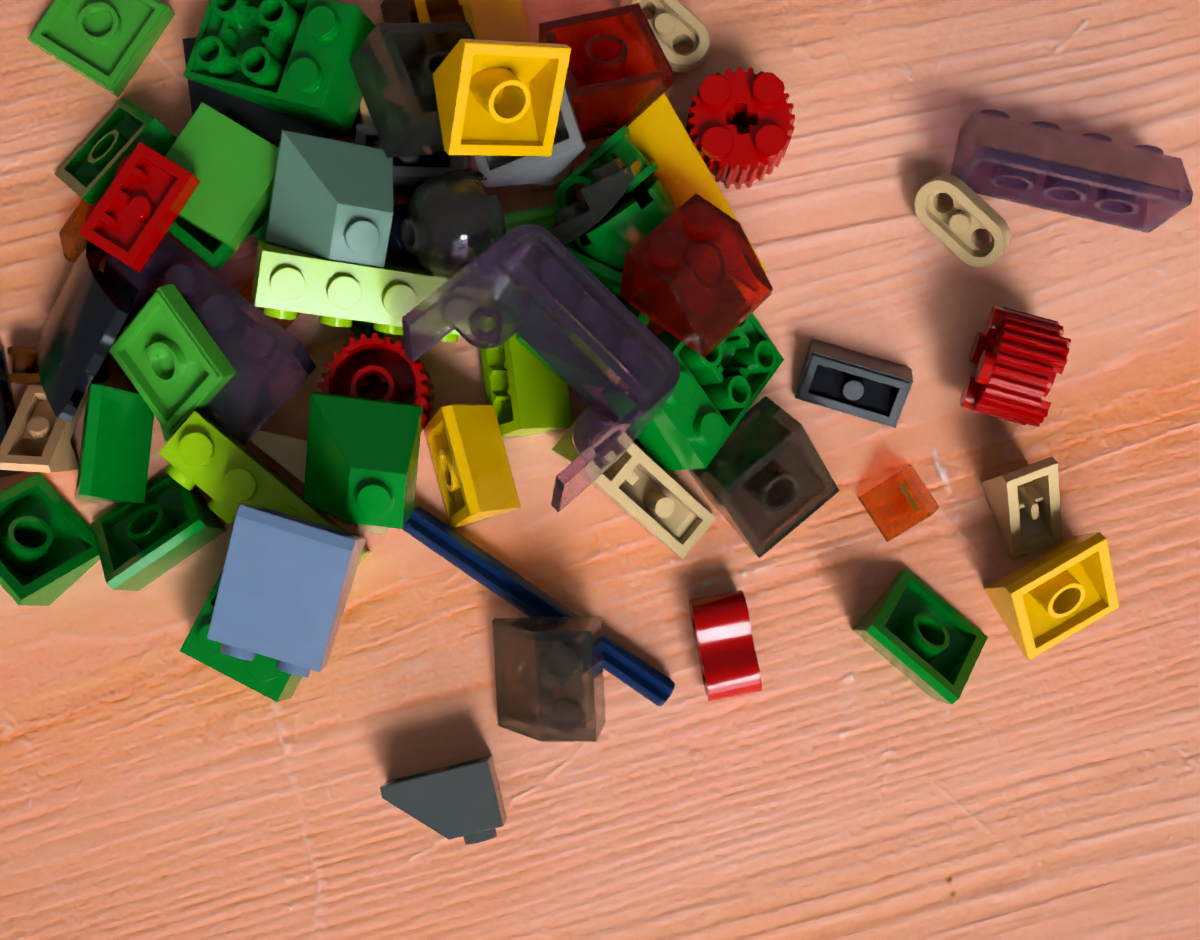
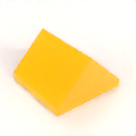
M460 39L432 74L444 151L448 155L551 156L571 48L567 44Z
M452 404L441 407L423 430L449 527L452 529L459 528L520 508L521 504L494 405Z
M1100 532L1073 536L984 588L1021 652L1028 660L1119 608L1107 539Z

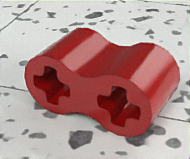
M739 590L689 600L691 621L708 701L762 691L761 674L743 591Z

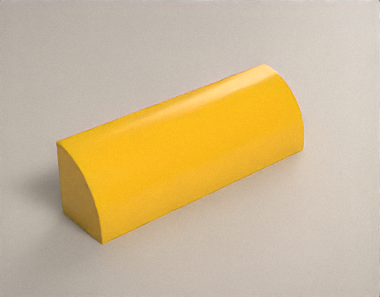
M660 90L630 108L611 126L607 133V138L626 125L630 130L628 137L648 161L655 160L659 165L642 182L644 183L645 192H648L652 178L657 176L670 194L678 210L680 227L676 241L670 249L699 300L724 280L730 279L739 294L760 284L767 270L701 155L694 147L690 136L664 91Z

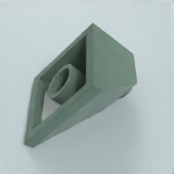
M281 129L265 241L331 260L384 268L393 218V151Z

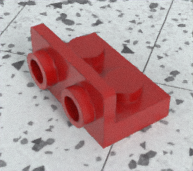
M139 141L133 152L127 155L118 165L116 177L103 197L89 208L85 217V223L78 234L140 273L201 181L192 173Z

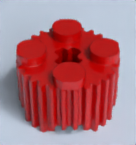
M737 67V71L732 73L730 68H728L723 76L719 72L709 75L700 84L697 95L692 98L686 131L711 175L715 176V181L717 183L719 181L723 182L726 189H729L731 184H734L736 189H740L742 184L750 188L756 179L759 181L763 180L765 173L768 175L772 174L774 167H778L785 156L795 128L793 126L795 115L791 114L794 106L793 103H787L789 94L784 93V83L774 73L760 71L758 74H754L753 68L750 67L747 72H743L742 67ZM736 125L745 127L747 132L745 134L737 133Z
M993 305L987 318L984 333L978 332L976 334L970 351L969 362L978 365L975 377L969 376L965 382L960 398L961 407L1014 423L1039 427L1040 423H1043L1044 417H1047L1051 402L1042 400V397L1048 395L1056 374H1062L1067 364L1066 358L1070 350L1068 347L1071 339L1061 337L1064 333L1063 326L1055 320Z
M372 333L371 338L361 334L358 341L353 337L349 338V345L341 346V354L333 353L332 356L335 361L333 363H326L325 366L329 371L328 373H322L321 377L324 380L318 383L317 387L324 393L367 398V392H375L373 384L381 381L388 389L387 395H384L382 400L423 405L422 432L430 421L429 412L433 411V407L429 402L435 400V396L430 391L434 389V385L430 381L431 376L420 358L415 355L409 346L405 347L399 340L394 343L391 337L388 336L383 340L377 333Z

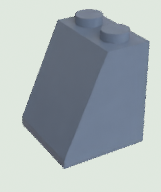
M239 504L207 639L222 643L220 652L235 658L253 661L257 653L277 659L275 668L285 673L309 677L310 670L320 672L327 665L367 538L260 505Z

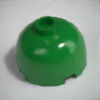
M656 176L652 178L648 192L645 191L644 183H640L624 197L620 196L597 216L600 224L589 232L585 224H583L572 236L573 241L583 255L627 276L639 271L646 278L660 270L670 260L665 252L674 244L680 227L678 210L670 194Z

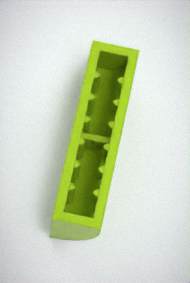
M473 230L467 232L466 243L470 273L484 284L477 328L487 405H494L502 438L538 435L570 428L573 421L568 383L562 381L516 340V335L524 322L503 327Z

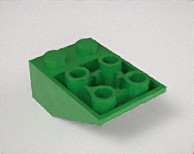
M209 0L183 76L297 120L351 133L384 34L358 6L332 0Z
M728 279L721 282L628 360L614 387H607L603 394L654 462L664 471L705 469L784 359L731 280Z

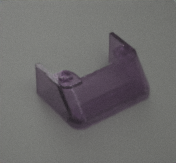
M524 224L510 230L402 317L405 355L412 362L416 361L454 329L468 343L484 349L502 345L517 332L591 406L579 417L573 429V446L579 456L562 470L555 479L551 506L558 513L626 452L673 394L680 376V365L674 353L550 231L539 225Z

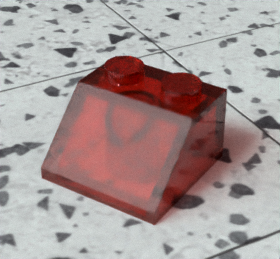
M639 3L539 23V43L567 44L571 48L565 88L584 141L610 136L622 126L626 125L628 127L675 82V74Z
M696 193L625 254L619 297L705 358L771 295L773 287L740 223Z

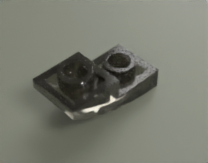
M619 156L590 171L594 180L590 181L580 190L588 206L585 207L580 199L552 213L555 222L542 232L551 253L586 233L622 199L643 169L639 158L624 165Z

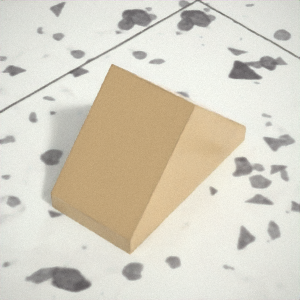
M1053 456L981 482L1007 550L1013 559L1062 541L1058 462Z

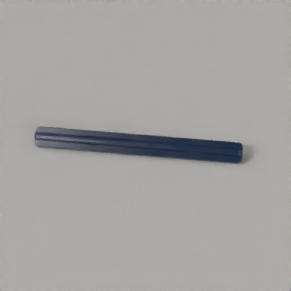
M419 506L414 507L412 515L403 527L405 532L657 706H662L668 700L675 688V684L670 678Z

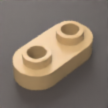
M678 0L620 1V20L625 30L665 67L674 72L687 73L694 71L703 64L707 57L710 43L708 30ZM641 9H649L654 13V16L651 19L643 20L636 13ZM683 42L687 43L692 50L689 53L680 54L673 47L677 43Z
M947 174L935 176L918 191L914 202L918 219L966 264L974 267L992 265L1008 249L1011 234L1006 221L958 177ZM940 193H946L951 196L953 207H947L941 203ZM977 230H987L992 236V242L982 241L978 237Z

